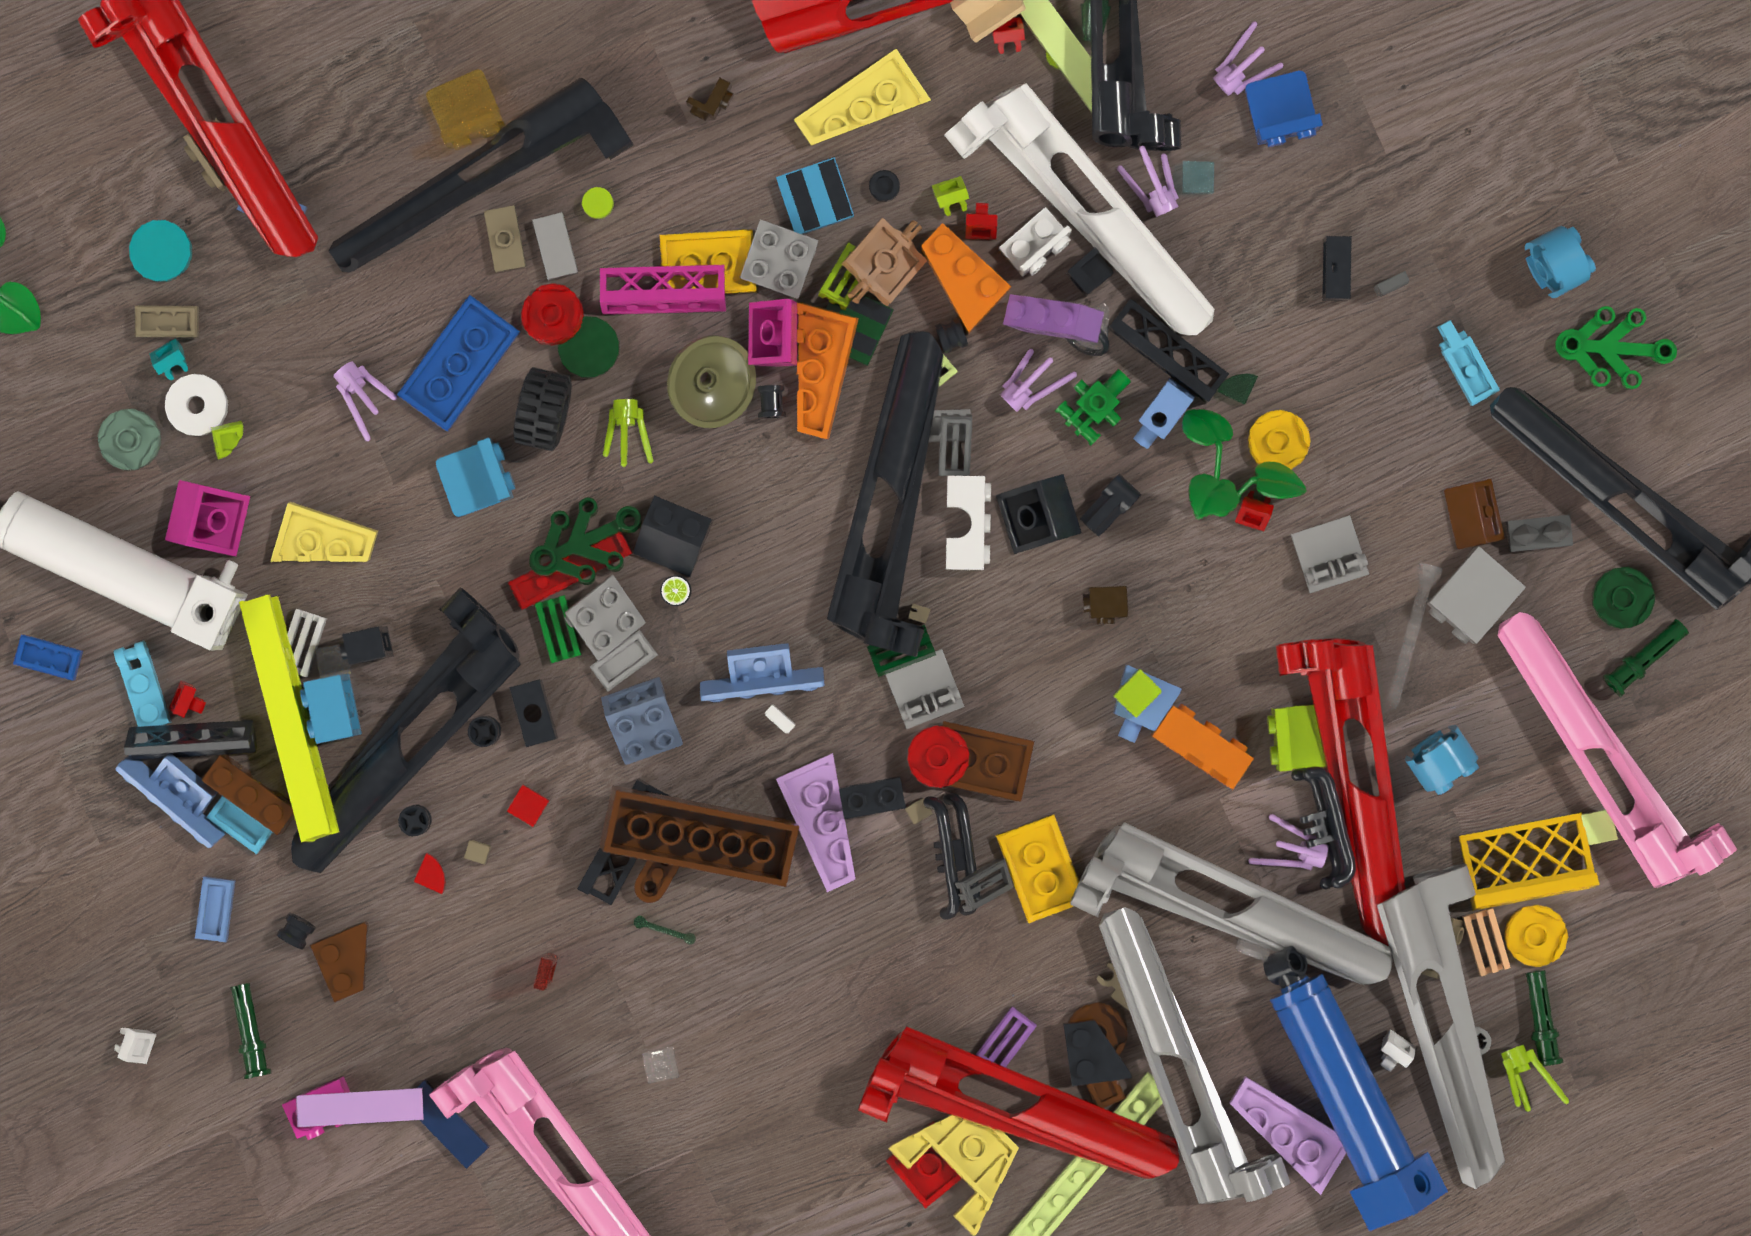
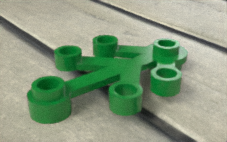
M1609 306L1597 309L1595 316L1579 330L1568 329L1558 335L1555 342L1558 355L1565 360H1576L1590 376V381L1595 387L1606 386L1611 380V375L1608 370L1598 368L1586 352L1599 353L1621 378L1623 387L1629 390L1638 388L1642 382V377L1639 372L1630 370L1618 355L1651 357L1655 363L1661 365L1672 362L1677 355L1676 345L1669 339H1661L1653 344L1618 342L1633 328L1640 327L1645 323L1646 314L1639 308L1630 310L1626 314V318L1601 340H1588V338L1601 325H1608L1614 321L1615 312ZM1602 310L1609 312L1610 319L1608 321L1601 320L1600 312ZM1633 312L1639 313L1641 316V321L1638 324L1633 323L1631 320ZM1568 339L1576 341L1577 347L1575 350L1567 348L1566 343ZM1665 345L1670 349L1668 357H1663L1660 354L1661 346ZM1598 372H1602L1605 375L1606 379L1602 384L1598 383L1595 379V375ZM1629 374L1636 377L1637 381L1634 386H1630L1626 381Z

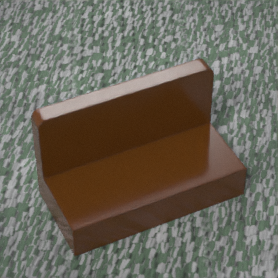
M1492 479L1444 490L1458 549L1505 539Z

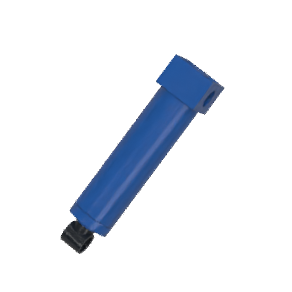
M1293 946L1267 956L1263 964L1265 974L1269 981L1281 987V993L1272 997L1270 1001L1275 1011H1277L1276 1013L1361 1181L1360 1185L1349 1192L1368 1230L1371 1231L1417 1214L1448 1192L1430 1154L1426 1152L1414 1157L1323 974L1311 978L1306 976L1305 973L1308 968L1306 957L1302 953L1297 952Z

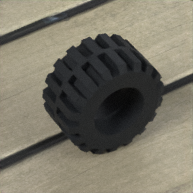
M535 367L530 369L524 379L516 409L513 435L517 444L548 451H554L558 446L570 403L572 390L570 375Z

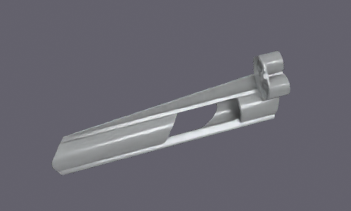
M1125 822L1121 826L1114 827L1100 843L1093 858L1086 866L1070 901L1071 905L1098 917L1103 904L1107 903L1111 891L1115 890L1276 952L1293 946L1297 952L1302 953L1306 957L1307 964L1361 985L1374 984L1387 979L1393 962L1391 947ZM1184 870H1195L1253 897L1255 900L1244 910L1230 914L1181 891L1175 883V876Z
M1459 864L1443 870H1428L1413 876L1415 885L1378 904L1377 908L1389 947H1391L1395 967L1462 1183L1477 1189L1481 1185L1489 1183L1504 1165L1505 1158L1448 908L1450 904L1476 895L1467 864ZM1426 969H1433L1438 972L1453 1019L1452 1026L1435 1045L1416 988L1418 977Z
M1126 907L1104 914L1099 928L1199 1204L1217 1203L1245 1197L1246 1202H1251L1272 1194V1191L1289 1185L1291 1182L1279 1153L1248 1163L1170 988L1163 965L1142 917ZM1160 1055L1175 1056L1183 1061L1201 1111L1198 1122L1193 1126H1186L1183 1123L1160 1060Z

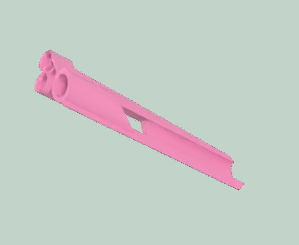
M1519 612L1499 624L1497 636L1654 888L1665 886L1694 873H1698L1699 876L1718 867L1723 863V859L1737 851L1726 830L1719 823L1709 827L1692 839L1688 836L1587 696L1563 656L1533 616ZM1591 748L1604 749L1634 798V806L1629 814L1623 815L1585 755L1584 750Z
M503 1048L489 1053L475 1064L460 1070L429 1094L447 1119L455 1112H462L475 1101L590 1236H650L516 1051H512L510 1048ZM542 1117L549 1118L593 1180L583 1184L569 1183L534 1135V1124L537 1119Z

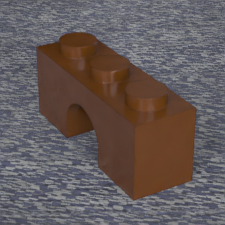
M219 755L201 781L276 835L283 834L295 818L291 801L277 790H271L260 783L250 774L251 771L229 755Z

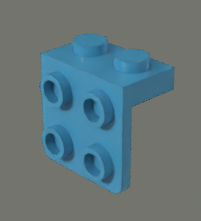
M491 438L480 440L477 442V445L441 457L436 461V467L452 512L457 517H462L514 498L511 491L516 489L509 471L505 473L501 463L502 460H505L499 442L494 443Z

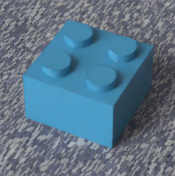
M349 674L303 682L305 689L300 690L301 700L304 708L309 707L311 719L307 720V728L310 738H315L316 744L362 734Z

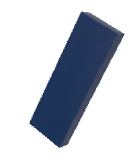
M425 1079L417 1087L422 1088L424 1120L420 1121L467 1169L490 1145L459 1113L455 1112L448 1119L443 1115L429 1096L435 1088Z

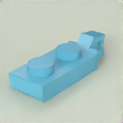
M1451 320L1439 325L1437 328L1444 342L1439 344L1442 350L1441 353L1470 405L1473 406L1500 391L1472 338L1467 336L1465 331L1458 333Z

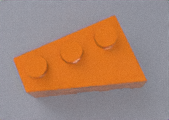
M943 223L921 245L923 254L969 335L1010 291L1011 286Z
M1180 704L1178 708L1172 705L1157 729L1150 736L1225 786L1234 789L1254 759L1245 753L1248 748L1234 738L1228 742L1219 736L1222 730L1212 723L1206 721L1203 725L1193 719L1196 713L1185 705Z

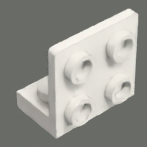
M1045 207L1002 244L999 250L1022 277L1028 272L1033 276L1046 265L1047 260L1045 257L1053 252L1056 256L1069 245L1071 241L1069 236L1072 229L1069 226L1063 228Z

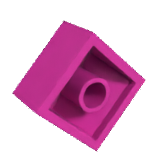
M792 299L749 302L748 365L774 367L797 365V302Z
M179 480L165 540L236 557L250 496Z

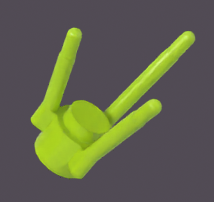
M635 399L613 400V409H609V423L603 456L608 457L616 423L617 426H621L620 455L622 467L627 466L628 426H634L635 420H637L647 461L650 464L654 461L643 419V409L638 408V400Z
M1523 1044L1501 1053L1504 1060L1502 1062L1507 1071L1511 1092L1517 1107L1521 1106L1522 1101L1525 1111H1531L1528 1096L1520 1073L1531 1069L1529 1066L1530 1062L1563 1103H1569V1099L1537 1059L1533 1049L1526 1051Z

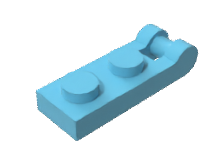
M144 640L134 644V647L128 649L124 647L115 649V660L120 668L138 727L172 723L146 642ZM139 659L142 667L132 670L130 661Z

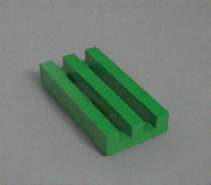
M565 595L535 603L551 663L582 655L574 626L571 628L567 622L566 626L573 651L568 652L555 605L561 604L565 618V612L569 609ZM545 607H549L561 650L560 655H556L544 612Z

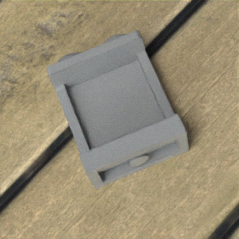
M1477 546L1468 553L1467 559L1426 604L1431 607L1428 611L1429 614L1442 624L1446 620L1455 628L1452 634L1461 642L1466 644L1470 641L1472 644H1477L1526 587L1481 547Z

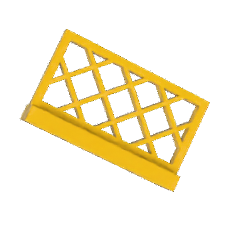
M1582 813L1459 836L1464 864H1467L1476 895L1470 899L1472 910H1481L1597 887L1599 880L1597 872L1595 873L1586 830L1581 818ZM1576 821L1578 835L1573 843L1557 834L1563 823ZM1557 825L1554 831L1547 826ZM1541 828L1551 835L1542 849L1526 839L1532 829ZM1526 830H1527V832L1525 833V835H1524L1523 837H1522L1521 835H1519L1518 833H1516V832L1526 831ZM1510 834L1520 840L1511 855L1496 846L1502 835ZM1497 836L1493 843L1486 839ZM1553 838L1569 847L1561 861L1545 852ZM1479 839L1489 846L1481 861L1469 853L1468 841ZM1579 839L1582 850L1575 846ZM1523 843L1539 853L1530 867L1515 858ZM1492 849L1508 859L1499 873L1484 864ZM1574 850L1584 857L1586 869L1574 871L1563 863L1571 851ZM1541 856L1557 865L1551 876L1543 877L1533 870ZM1471 861L1477 864V867L1474 871ZM1511 861L1527 871L1520 882L1513 883L1502 876ZM1482 867L1496 878L1490 887L1477 890L1475 875ZM1560 868L1567 871V873L1557 874ZM1529 874L1536 877L1535 879L1526 880ZM1499 879L1506 883L1504 885L1495 886Z

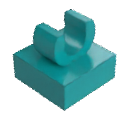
M176 338L149 354L152 366L158 375L164 372L169 380L174 379L170 369L175 365L181 366L184 372L188 371L183 348Z

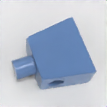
M1169 378L1140 417L1139 422L1143 425L1133 439L1146 449H1149L1158 436L1164 440L1192 403L1195 395ZM1157 412H1162L1166 415L1167 418L1163 423H1158L1154 420Z
M1125 665L1120 687L1138 669ZM1145 673L1162 692L1137 718L1116 700L1113 713L1125 718L1118 736L1135 743L1142 726L1155 731L1179 696L1181 688Z

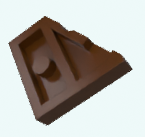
M367 921L310 945L334 1003L365 989L366 944L369 928Z

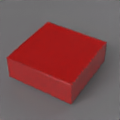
M523 784L507 812L534 827L550 800Z

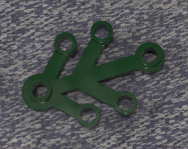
M583 498L579 503L580 511L569 541L559 547L557 545L561 532L570 526V518L564 511L554 512L551 516V527L544 545L536 547L530 554L529 564L531 569L540 576H549L557 571L578 578L579 582L583 585H591L596 579L593 567L590 565H582L580 567L562 560L574 554L604 564L612 572L620 571L624 566V559L619 552L613 551L609 553L591 546L622 531L625 533L636 532L642 524L639 511L632 506H625L617 512L616 520L585 534L590 519L598 512V505L593 498ZM592 503L594 509L591 512L583 511L585 504ZM563 516L566 518V522L560 526L556 525V518ZM627 517L635 518V523L631 526H626L624 520ZM547 556L551 558L547 566L540 565L542 557ZM613 557H618L620 563L617 566L609 565V560ZM585 570L592 572V576L587 580L581 578V573Z

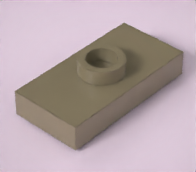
M515 206L484 211L495 272L499 273L526 268Z
M135 306V337L199 338V307Z

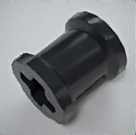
M784 385L757 386L761 403V412L758 413V418L786 417V412L782 411Z

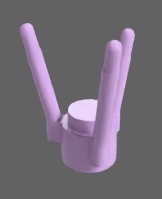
M1255 21L1244 32L1223 63L1215 69L1217 74L1213 79L1228 96L1233 92L1237 95L1240 94L1248 83L1262 80L1283 68V63H1278L1242 82L1245 78L1242 71L1264 52V47L1262 46L1248 56L1240 65L1236 66L1233 63L1229 67L1257 27V22Z
M1140 146V153L1156 189L1149 193L1151 199L1149 200L1122 166H1118L1117 170L1143 202L1147 212L1154 211L1155 216L1158 217L1179 207L1176 199L1179 197L1174 188L1167 155L1165 153L1161 155L1167 184L1166 188V185L1162 187L1146 148Z
M1029 349L1010 379L1002 385L1005 390L1000 395L1016 412L1022 407L1027 410L1036 401L1074 379L1077 373L1072 372L1029 397L1032 391L1028 387L1053 363V359L1048 358L1024 382L1020 379L1016 382L1034 353L1033 349Z
M351 361L342 366L333 377L339 383L336 388L343 395L365 441H369L370 435L349 392L351 394L357 393L374 415H377L379 411L363 391L362 387L366 384L363 379H366L392 400H396L397 396L370 375L363 365L358 368Z
M1274 814L1269 815L1270 820L1307 841L1316 838V836L1311 834L1304 836L1303 830ZM1277 841L1276 846L1297 852L1298 859L1302 861L1250 858L1248 863L1266 866L1301 867L1311 870L1313 866L1322 868L1327 857L1328 845L1321 844L1307 848L1306 841H1302L1300 846Z

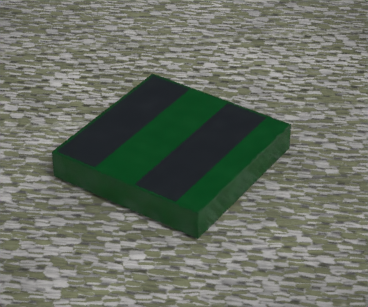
M844 287L840 296L845 298L849 288ZM863 296L859 303H854L851 300L845 311L840 308L839 304L829 302L826 310L859 318L849 358L868 366L894 309L866 296Z

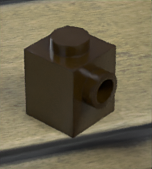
M1127 586L1089 587L1088 594H1083V613L1089 612V619L1096 618V625L1115 624V618L1128 617Z

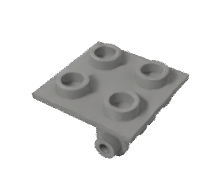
M760 219L740 278L799 299L819 240Z
M1350 515L1291 534L1310 593L1369 575L1367 558L1362 553Z
M614 575L608 577L565 612L566 617L564 618L571 628L574 626L597 661H600L646 624Z
M942 649L935 651L936 656L886 674L906 729L964 707Z

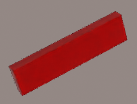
M622 532L591 546L609 553L613 551L619 552L623 559L633 554ZM574 554L562 559L580 567L582 565H590L595 570V573L606 568L604 564ZM618 557L611 558L609 565L620 561ZM550 561L543 564L542 566H547L550 563ZM531 570L508 582L521 610H524L579 582V580L557 571L549 576H540ZM589 570L583 571L581 578L585 579L591 576L592 572Z

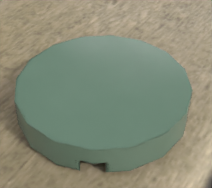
M136 409L116 411L110 414L101 424L98 432L100 452L103 458L114 467L122 470H139L149 465L157 456L161 446L160 430L156 422L147 413Z

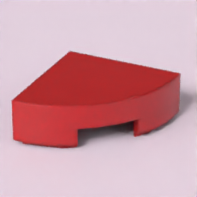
M426 853L414 882L443 894L446 885L443 868L433 855Z

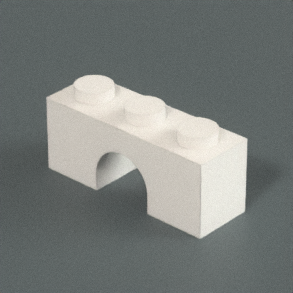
M947 476V508H960L966 511L971 518V528L961 538H946V570H984V564H990V545H984V533H990L991 515L985 514V502H991V483H985V476Z

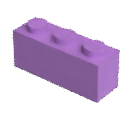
M1010 294L1003 325L1029 333L1097 343L1104 312L1082 304Z

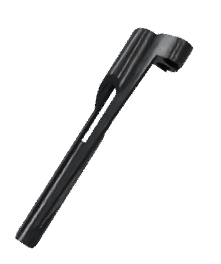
M1090 0L1092 139L1108 147L1127 146L1139 150L1140 146H1144L1148 151L1180 150L1182 148L1181 120L1173 118V114L1170 113L1150 114V111L1146 109L1137 0H1119L1120 54L1109 65L1103 64L1102 0Z
M578 78L508 123L493 140L335 240L329 249V253L342 272L355 271L407 240L456 207L589 133L604 157L610 160L634 144L610 106L601 99L589 82L583 78ZM524 132V144L516 152L469 182L464 181L458 175L467 167Z
M915 330L900 337L827 620L831 621L833 625L842 631L863 640L865 644L917 657L925 627L897 620L941 378L943 353L931 333ZM880 477L895 492L898 504L885 552L879 558H873L865 550L863 532L877 479Z
M1516 387L1505 388L1490 404L1491 417L1716 610L1723 608L1751 585V537L1738 552L1734 551L1594 447L1564 420L1525 390L1523 391ZM1627 493L1672 532L1673 542L1671 547L1667 550L1663 549L1608 500L1616 495Z
M460 587L439 608L451 621V627L459 631V633L329 790L339 833L315 839L314 842H301L298 830L293 835L291 855L292 862L297 867L311 872L322 873L521 665L519 650L510 634L496 622L486 608L463 588ZM446 691L453 692L457 702L453 716L407 762L401 750V733L438 694Z

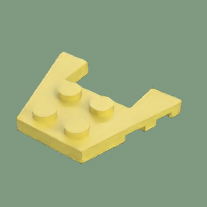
M953 1115L892 1144L888 1149L907 1169L932 1147L975 1191L953 1215L972 1236L978 1233L982 1220L990 1209L998 1187L1002 1184L1019 1149L1004 1132Z

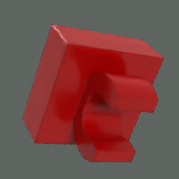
M1021 17L1012 18L992 32L994 44H997L1000 54H1004V44L1006 42L1015 43L1016 52L1021 51V41L1025 40Z
M976 203L975 214H966L965 239L996 240L998 215L988 214V203Z
M1251 490L1247 497L1244 496L1237 511L1235 522L1264 532L1271 518L1274 505H1270L1271 499L1267 496L1263 502L1253 499L1254 491Z
M181 680L169 710L173 714L184 718L188 709L202 714L206 702L194 696L196 688L192 684Z

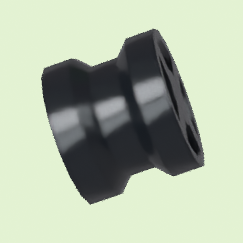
M959 317L953 318L949 324L939 323L935 325L945 354L950 353L955 347L964 348L968 346Z
M411 805L400 813L398 824L401 831L411 837L419 836L427 832L431 827L432 815L422 805Z
M288 913L286 925L284 928L279 929L276 935L286 943L303 950L307 944V936L312 934L316 927L304 918Z

